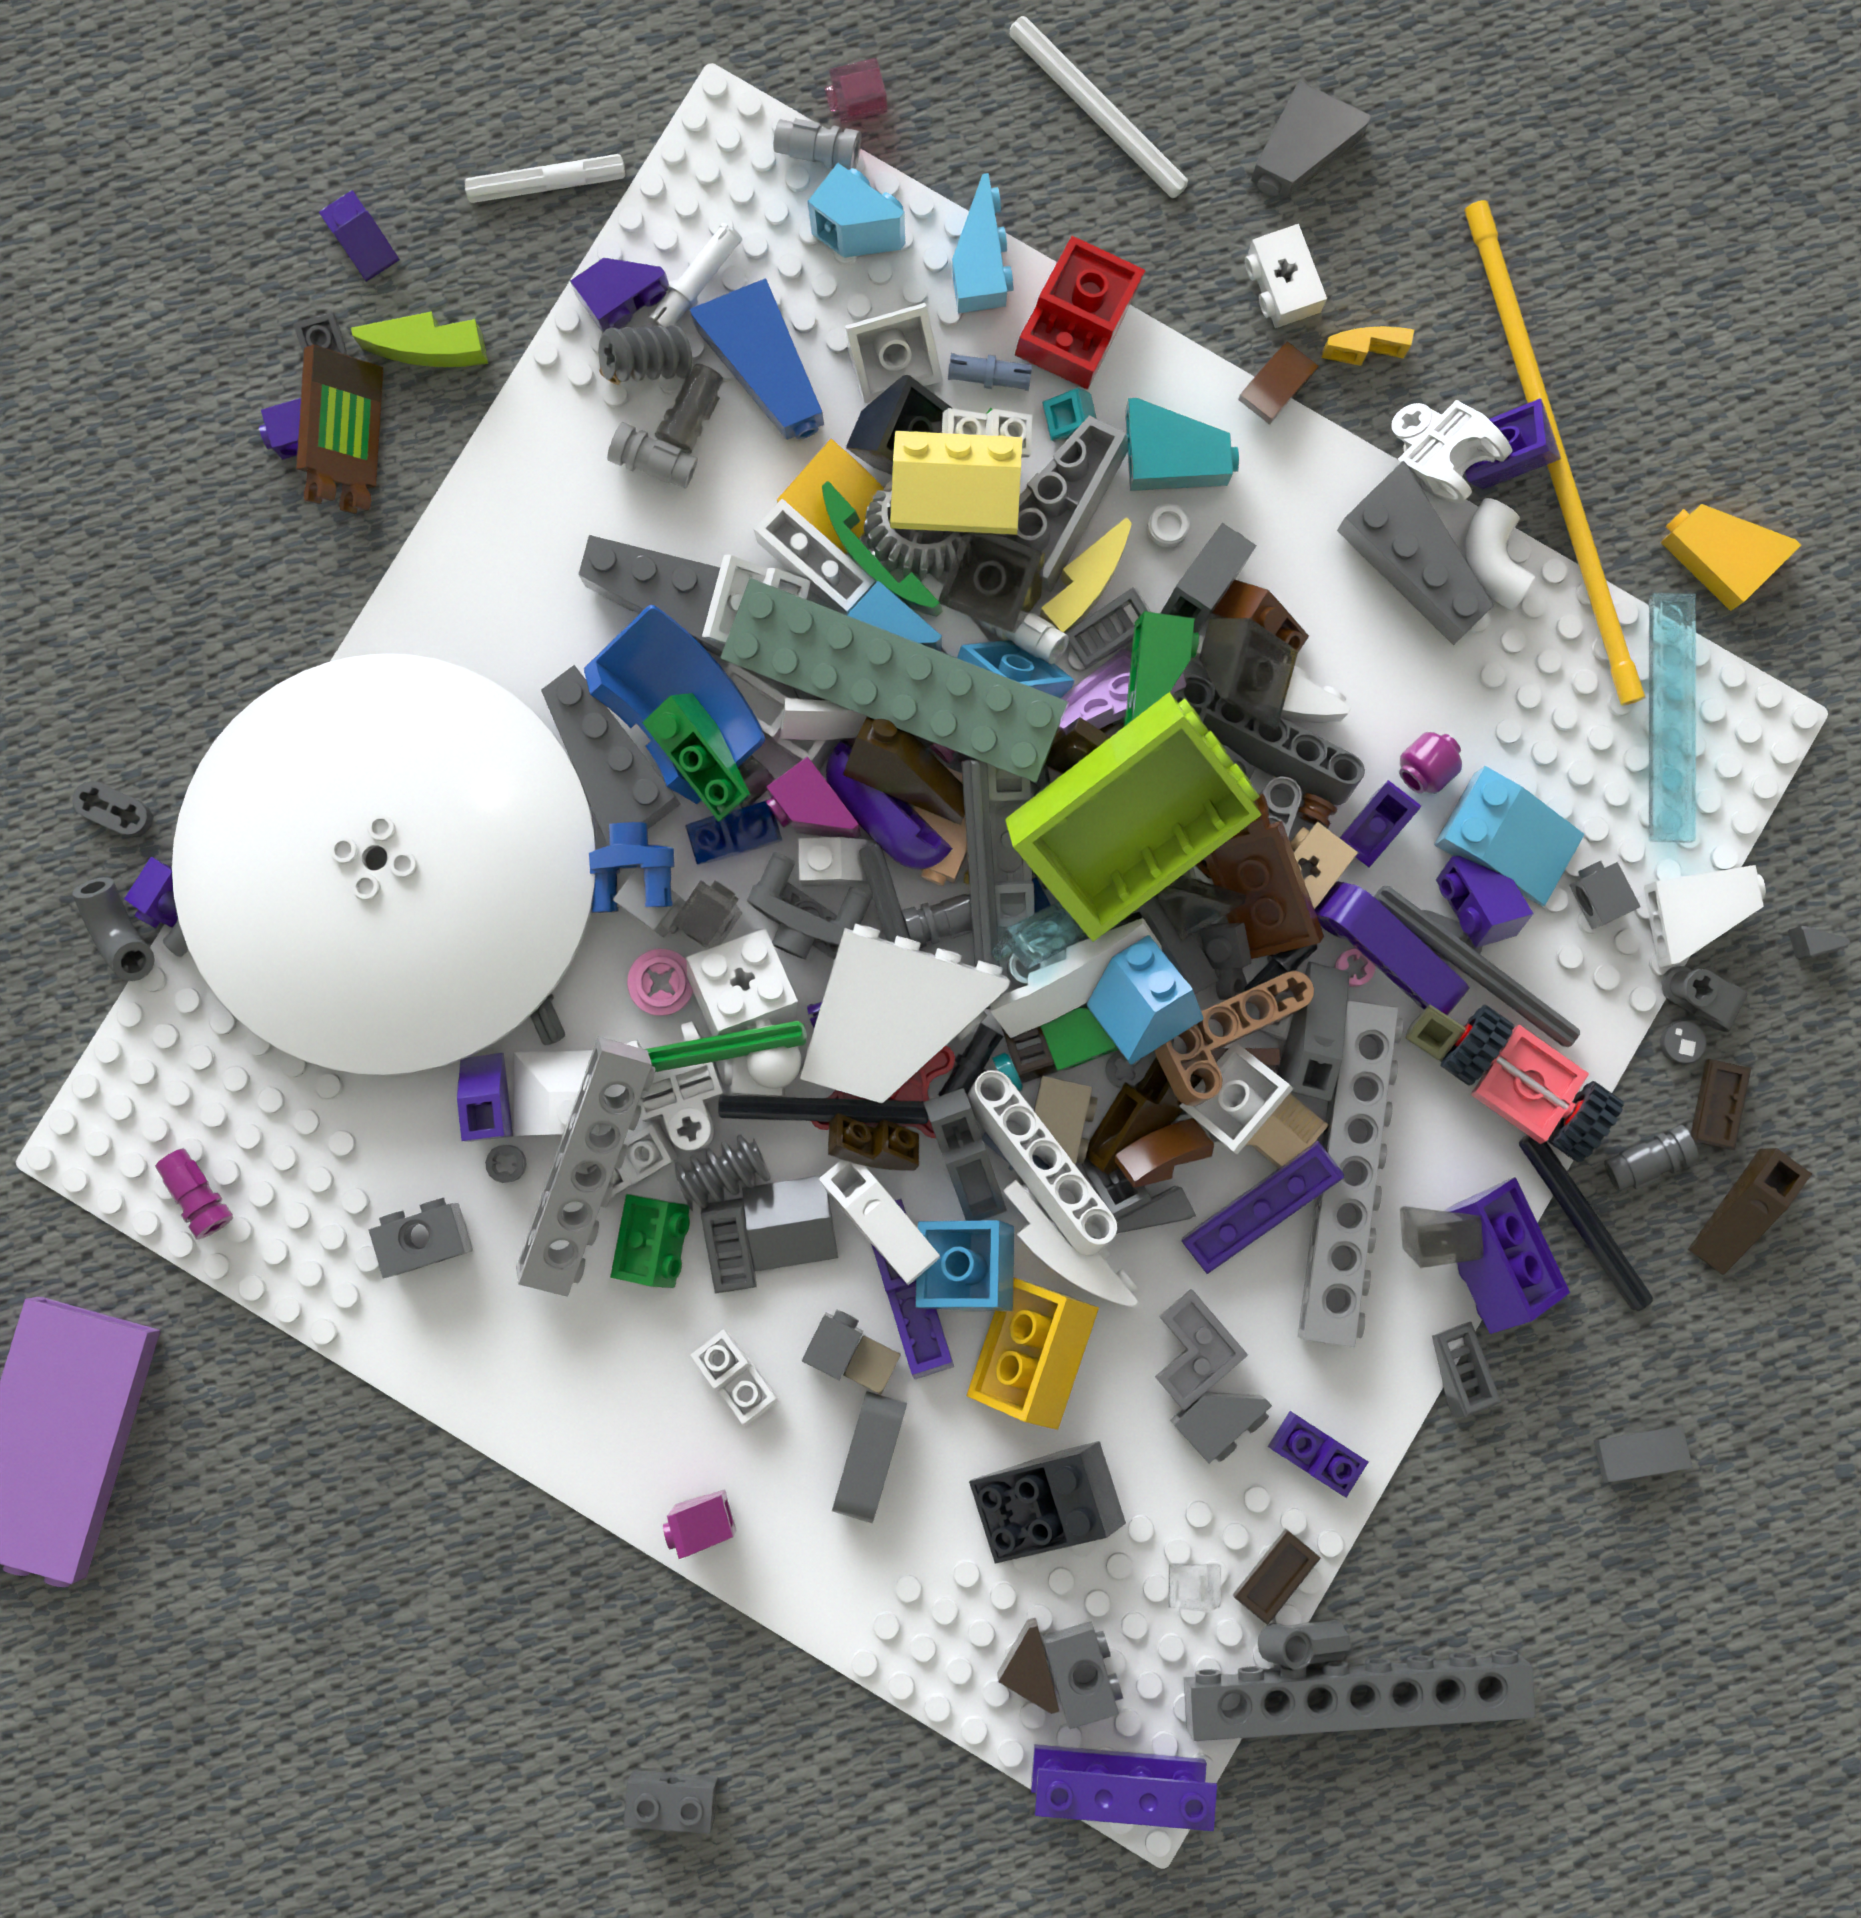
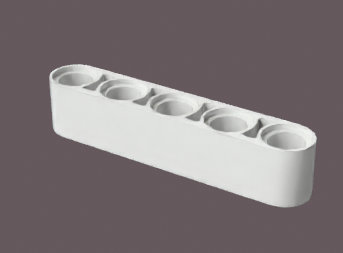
M997 1070L983 1072L976 1079L967 1096L974 1117L1070 1244L1079 1253L1084 1255L1099 1253L1116 1235L1117 1222L1113 1214L1011 1080L1004 1073ZM989 1088L993 1090L998 1096V1101L991 1102L986 1100L981 1093V1089ZM1006 1122L1018 1123L1022 1127L1024 1135L1017 1136L1012 1134L1008 1130ZM1039 1155L1044 1157L1049 1163V1170L1038 1168L1034 1164L1032 1156ZM1065 1189L1070 1191L1075 1198V1204H1067L1062 1201L1058 1190ZM1085 1223L1096 1225L1101 1232V1239L1091 1238L1085 1230Z

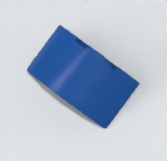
M655 605L647 606L583 668L590 695L612 710L630 729L637 724L651 740L645 747L657 763L666 786L695 804L701 802V798L642 724L670 695L694 694L718 725L737 767L765 742L764 733L756 716L723 668L690 633Z

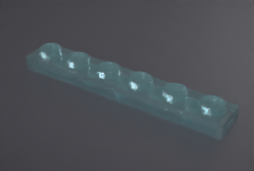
M1653 593L1649 596V842L1691 843L1696 841V594Z

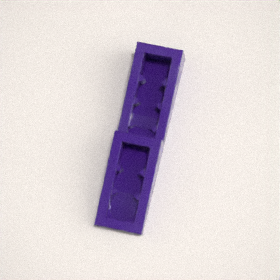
M902 1199L895 1200L897 1205L906 1214ZM872 1245L914 1380L955 1367L937 1309L917 1308L916 1279L907 1285Z

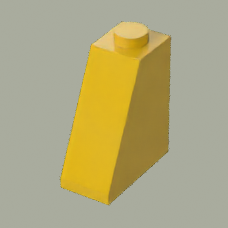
M1703 504L1699 505L1690 514L1683 509L1665 526L1671 533L1660 542L1730 611L1745 602L1801 546L1796 539Z

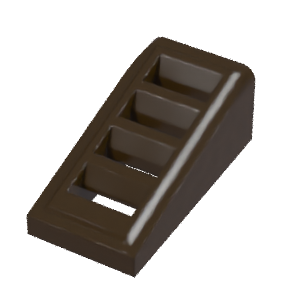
M1041 1026L1012 1038L1002 1028L1012 1062L1021 1083L1058 1072ZM1040 1037L1041 1043L1017 1050L1016 1044ZM1044 1053L1046 1055V1058L1022 1065L1021 1061Z

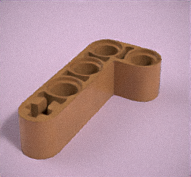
M1298 971L1287 972L1201 1011L1204 1019L1178 1035L1186 1044L1185 1054L1175 1051L1171 1040L1155 1049L1156 1057L1178 1100L1188 1106H1198L1217 1095L1222 1088L1223 1078L1211 1052L1283 1020L1308 1005L1314 995V987L1308 976ZM1291 991L1294 997H1289L1278 1004L1276 1003L1274 997L1281 992ZM1246 1002L1252 1003L1258 1008L1259 1020L1253 1019L1247 1014L1245 1009ZM1209 1019H1215L1221 1024L1223 1028L1222 1037L1216 1036L1210 1031L1208 1026ZM1191 1074L1198 1075L1203 1079L1205 1083L1204 1093H1199L1193 1089L1190 1082Z

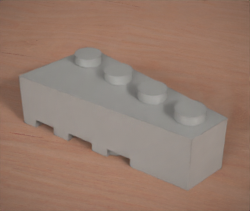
M1088 416L1053 455L1052 461L1040 474L1036 473L1027 483V488L1019 496L1017 535L982 533L974 541L978 557L1051 593L1062 574V569L1067 565L1128 452L1127 434L1092 416Z

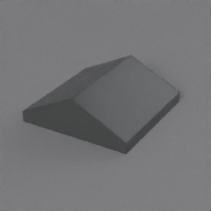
M823 1175L756 1185L751 1189L748 1187L742 1188L746 1229L754 1271L838 1258L829 1194L819 1180Z

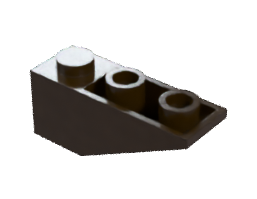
M1778 1148L1759 1149L1688 1250L1718 1273L1725 1275L1789 1208L1812 1173Z

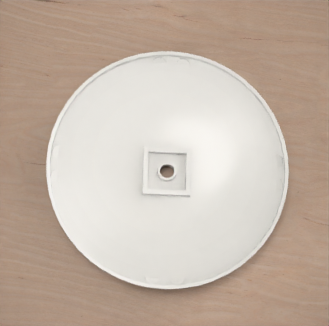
M397 654L355 656L322 664L277 684L238 714L214 741L195 772L179 813L172 860L174 900L179 924L188 950L201 975L225 1007L257 1036L303 1061L333 1070L372 1075L416 1073L454 1063L493 1045L521 1025L556 988L581 944L591 915L595 874H590L589 853L597 850L595 828L588 799L567 753L553 733L533 711L510 692L472 671L437 659ZM376 847L384 848L388 857L385 866L379 870H370L366 864L368 852Z

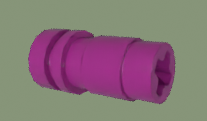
M178 1149L157 1162L155 1168L162 1177L163 1184L172 1198L183 1210L181 1217L184 1222H190L188 1228L196 1240L212 1235L233 1219V1214L227 1205L220 1204L223 1201L220 1194L213 1193L209 1187L208 1180L197 1163L191 1159L186 1149Z

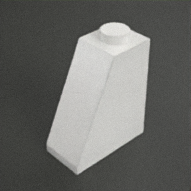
M1756 865L1659 880L1644 886L1659 968L1681 963L1764 907L1762 899L1765 898L1766 893L1765 883L1762 876L1757 875Z

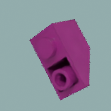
M725 1489L675 1504L667 1515L668 1523L663 1524L669 1550L676 1548L678 1559L688 1557L733 1538L737 1531Z

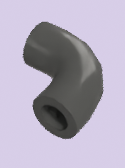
M109 877L96 878L75 888L72 894L85 926L101 956L112 971L125 981H137L147 976L153 969L155 962L154 953L136 931L113 879Z

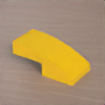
M1380 326L1340 332L1328 338L1321 358L1361 366L1369 351L1404 359L1412 345L1414 330Z

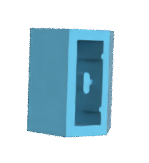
M837 163L807 201L812 235L844 258L901 250L906 244L905 211L902 204L887 192L880 194L870 186L869 180L854 168L847 170Z

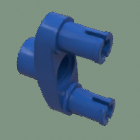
M626 822L609 824L610 846L589 853L590 874H595L591 913L619 912V907H617V903L613 900L617 894V874H620L621 869L637 868L638 865L640 869H644L645 907L673 906L671 897V868L675 867L674 848L648 845L647 823Z

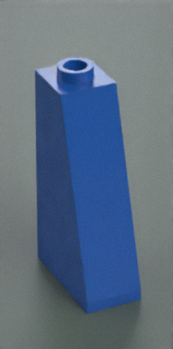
M766 278L690 308L697 332L786 440L793 437L805 439L818 432V427L824 425L822 409Z

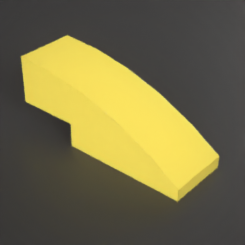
M1127 517L1062 569L1060 579L1066 585V588L1041 607L1039 617L1056 626V629L1063 633L1084 620L1111 582L1120 562L1132 525Z

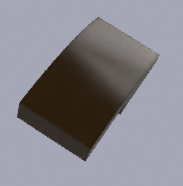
M837 1113L829 1122L828 1155L873 1168L915 1171L919 1167V1133L886 1119H882L873 1128Z

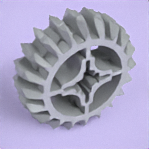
M888 481L884 491L877 490L873 496V501L870 502L866 510L864 532L867 537L868 550L875 551V557L879 562L888 561L887 567L889 572L897 568L901 569L904 578L912 572L918 574L922 582L928 573L937 580L943 574V570L953 574L954 570L957 569V565H963L968 558L970 550L973 549L975 533L920 530L917 533L913 529L890 528L892 482Z

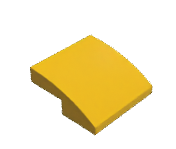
M830 439L778 497L777 503L781 499L786 501L846 555L847 551L842 545L828 515L823 498L822 485L829 481L856 510L860 522L851 531L859 540L865 534L864 524L867 507L873 501V496L877 490L884 491V487L834 440Z

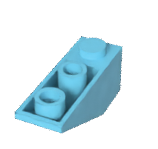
M989 173L982 174L952 258V279L958 314L1006 307L1007 292L1014 291L1011 266L1003 267L1001 253L1007 252L1004 226L997 227L995 213H1001L998 187L991 188Z

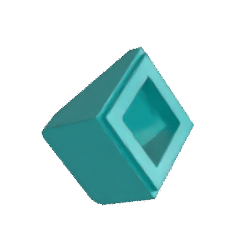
M1075 388L1042 402L1050 439L1053 442L1068 439L1088 416L1097 419L1091 394L1080 388Z

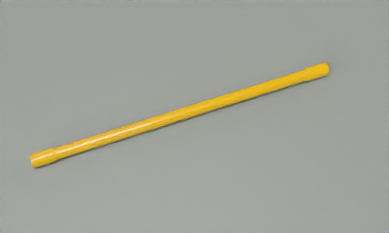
M1486 200L1477 201L1467 206L1464 212L1474 243L1478 247L1527 403L1540 398L1544 403L1561 456L1560 460L1547 464L1610 662V673L1621 706L1630 705L1646 698L1636 665L1631 660L1498 242V232L1489 203Z

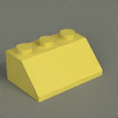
M895 431L890 528L1017 535L1022 437Z

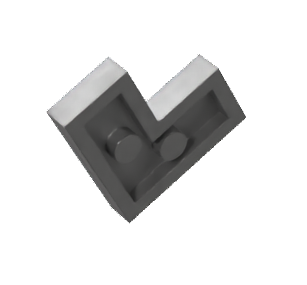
M1192 1289L1187 1291L1159 1316L1184 1345L1186 1350L1159 1372L1155 1378L1183 1411L1248 1356L1245 1350Z

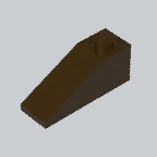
M867 716L856 737L843 775L961 825L965 815L963 784L911 733L896 728L895 724L889 720L873 719Z

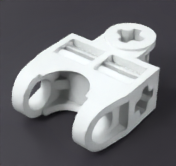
M1457 400L1442 415L1424 404H1411L1401 409L1392 421L1394 434L1404 442L1403 449L1405 453L1398 459L1399 462L1405 461L1424 491L1436 498L1456 504L1463 503L1472 494L1470 486L1462 478L1468 467L1480 461H1504L1512 453V448L1505 436L1487 417Z
M693 1021L681 1025L685 1041L703 1038ZM638 1040L627 1043V1045L642 1049ZM716 1062L655 1072L649 1091H642L637 1104L641 1106L640 1116L642 1121L650 1122L663 1117L669 1137L677 1147L690 1152H698L707 1148L715 1135V1126L707 1102L726 1095ZM689 1119L693 1123L702 1125V1129L696 1132L697 1139L694 1141L691 1137L682 1135V1130L688 1128L687 1121Z

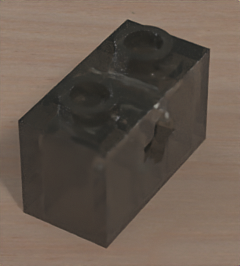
M700 880L672 923L681 932L705 948L710 949L723 943L743 912L736 904L739 898L730 889L716 880L713 881L711 886Z

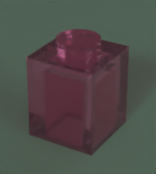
M877 57L829 69L831 85L824 87L830 112L837 110L841 124L887 113V95Z

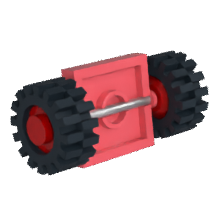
M1482 1005L1475 1012L1474 1016L1472 1015L1468 1019L1467 1024L1463 1025L1466 1028L1442 1059L1440 1066L1468 1086L1474 1084L1481 1077L1470 1095L1539 1144L1548 1140L1551 1145L1577 1163L1584 1161L1586 1157L1593 1153L1594 1148L1597 1149L1600 1146L1604 1136H1608L1611 1126L1616 1124L1618 1120L1616 1117L1623 1110V1100L1596 1081H1591L1583 1087L1582 1091H1579L1589 1075L1588 1072L1521 1025L1514 1027L1515 1025L1488 1005Z

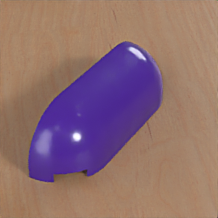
M841 740L828 758L826 781L857 823L900 865L911 869H927L940 863L953 848L907 802L843 775L853 747L847 741Z

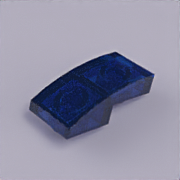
M767 800L733 811L720 822L712 815L686 824L685 827L696 864L702 865L783 841L777 820L766 803Z

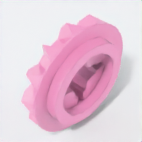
M669 949L650 950L639 956L629 970L627 985L630 997L641 1010L649 1014L658 1016L674 1014L687 1005L693 994L692 987L687 978V960L675 951ZM674 968L675 970L671 973L672 977L668 982L672 986L671 989L676 993L672 995L670 992L666 993L664 990H659L649 997L648 995L652 992L655 983L647 971L650 969L653 973L657 972L662 976Z

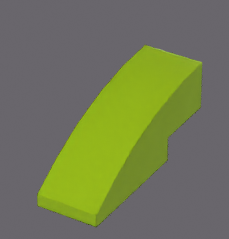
M431 311L351 328L352 336L361 349L387 359L429 367H466L488 364L483 334L475 319L440 326Z

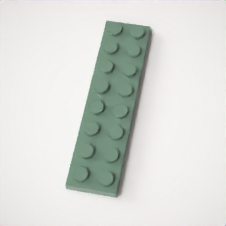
M749 578L720 657L723 660L873 719L889 720L895 724L896 728L1036 783L1039 781L1069 701L752 578Z

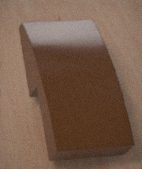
M1287 341L1242 391L1238 400L1270 425L1288 402L1298 394L1319 366Z
M1191 1118L1163 1127L1140 1138L1115 1155V1163L1132 1186L1136 1188L1172 1179L1174 1166L1212 1157L1214 1143L1198 1122Z

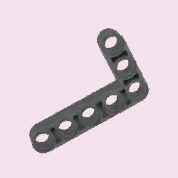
M1197 675L1185 677L1186 687L1176 691L1173 695L1178 703L1185 698L1197 712L1208 732L1211 731L1222 745L1229 747L1249 764L1276 778L1281 776L1289 777L1297 782L1302 791L1321 797L1333 805L1346 803L1364 777V764L1354 754Z

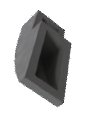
M964 1088L923 1102L965 1220L981 1221L1006 1212L1007 1209Z

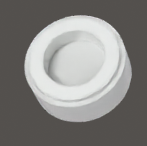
M1160 505L1150 515L1147 525L1149 537L1155 544L1161 547H1175L1182 543L1187 536L1190 527L1189 517L1185 510L1178 505Z

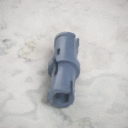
M951 353L948 380L984 384L986 389H992V386L995 385L1029 391L1032 364L996 360L994 355H988V359Z

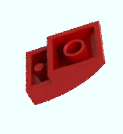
M1071 236L1038 297L1034 311L1019 336L1014 356L1088 390L1144 276L1145 269L1077 237Z

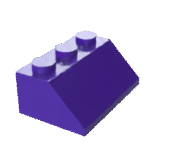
M1516 1177L1460 1201L1435 1216L1440 1234L1448 1244L1458 1265L1459 1275L1466 1282L1475 1301L1477 1313L1484 1321L1490 1334L1532 1322L1570 1293Z

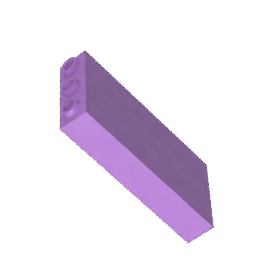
M44 1297L25 1299L0 1380V1564L4 1565L3 1570L5 1572L20 1576H27L29 1573L45 1577V1583L57 1587H69L70 1584L87 1577L160 1330Z

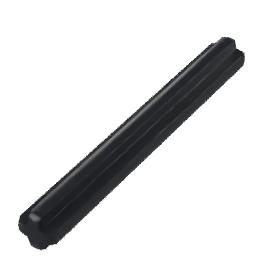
M728 1095L720 1096L718 1101L719 1117L728 1119L831 1121L837 1113L865 1123H879L882 1119H886L887 1121L899 1124H926L929 1120L923 1103L925 1101L885 1100L883 1103L864 1099Z
M1524 1136L1519 1141L1520 1148L1632 1310L1641 1311L1653 1302V1296L1547 1141L1539 1144L1530 1136Z

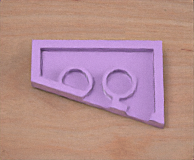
M1125 649L1120 650L1061 698L1069 701L1058 732L1079 717L1098 729L1125 717L1132 652ZM1184 673L1181 674L1170 691L1171 694L1186 687Z

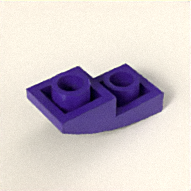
M1289 1411L1267 1446L1345 1498H1347L1369 1463L1292 1411Z

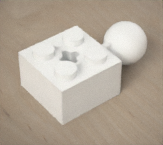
M766 928L686 957L687 978L712 1036L796 1021L798 1000ZM741 987H746L748 990L743 991ZM777 1047L750 1052L746 1062L748 1072L756 1083L766 1088L777 1089L785 1087L795 1080L800 1072L802 1060L798 1047Z

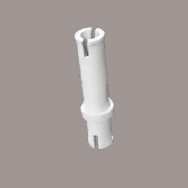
M722 223L678 281L673 280L667 287L669 293L648 317L649 322L653 326L666 328L670 325H676L688 308L690 309L697 305L698 295L718 272L734 249L743 241L741 235L734 228H729L728 224Z

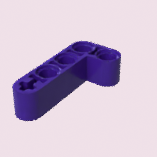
M1336 881L1315 908L1320 926L1324 930L1338 938L1348 940L1423 1010L1432 1005L1448 1016L1470 989L1468 984L1363 888L1354 884Z

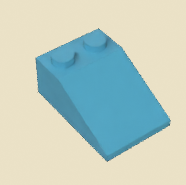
M1484 766L1473 774L1434 845L1452 856L1459 855L1513 879L1523 896L1543 907L1546 905L1585 834L1524 787Z

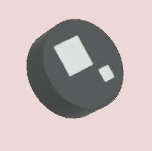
M1680 1021L1672 1023L1664 1029L1660 1038V1046L1663 1054L1669 1060L1676 1063H1689L1697 1060L1704 1053L1706 1037L1703 1030L1695 1023Z

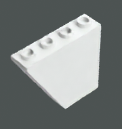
M855 923L854 930L844 928L800 1073V1079L883 1103L1007 990L1010 980L1006 976L1001 975L1003 968L978 960L976 967L960 963L962 955L940 948H937L935 955L919 950L921 943L896 936L893 943L878 938L879 930Z

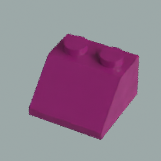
M808 756L766 786L771 796L766 803L783 828L790 824L797 833L824 837L858 839L861 836L859 824Z

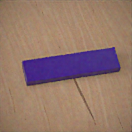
M1317 1141L1182 1237L1181 1242L1205 1273L1208 1274L1344 1178V1173L1320 1142Z

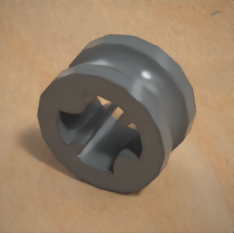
M500 1145L493 1148L485 1161L489 1176L501 1183L514 1182L520 1179L525 1173L527 1166L524 1153L518 1147L512 1145ZM500 1154L515 1156L517 1163H512V1166L516 1167L512 1174L508 1171L500 1173L497 1171L496 1164H500V1162L496 1161Z

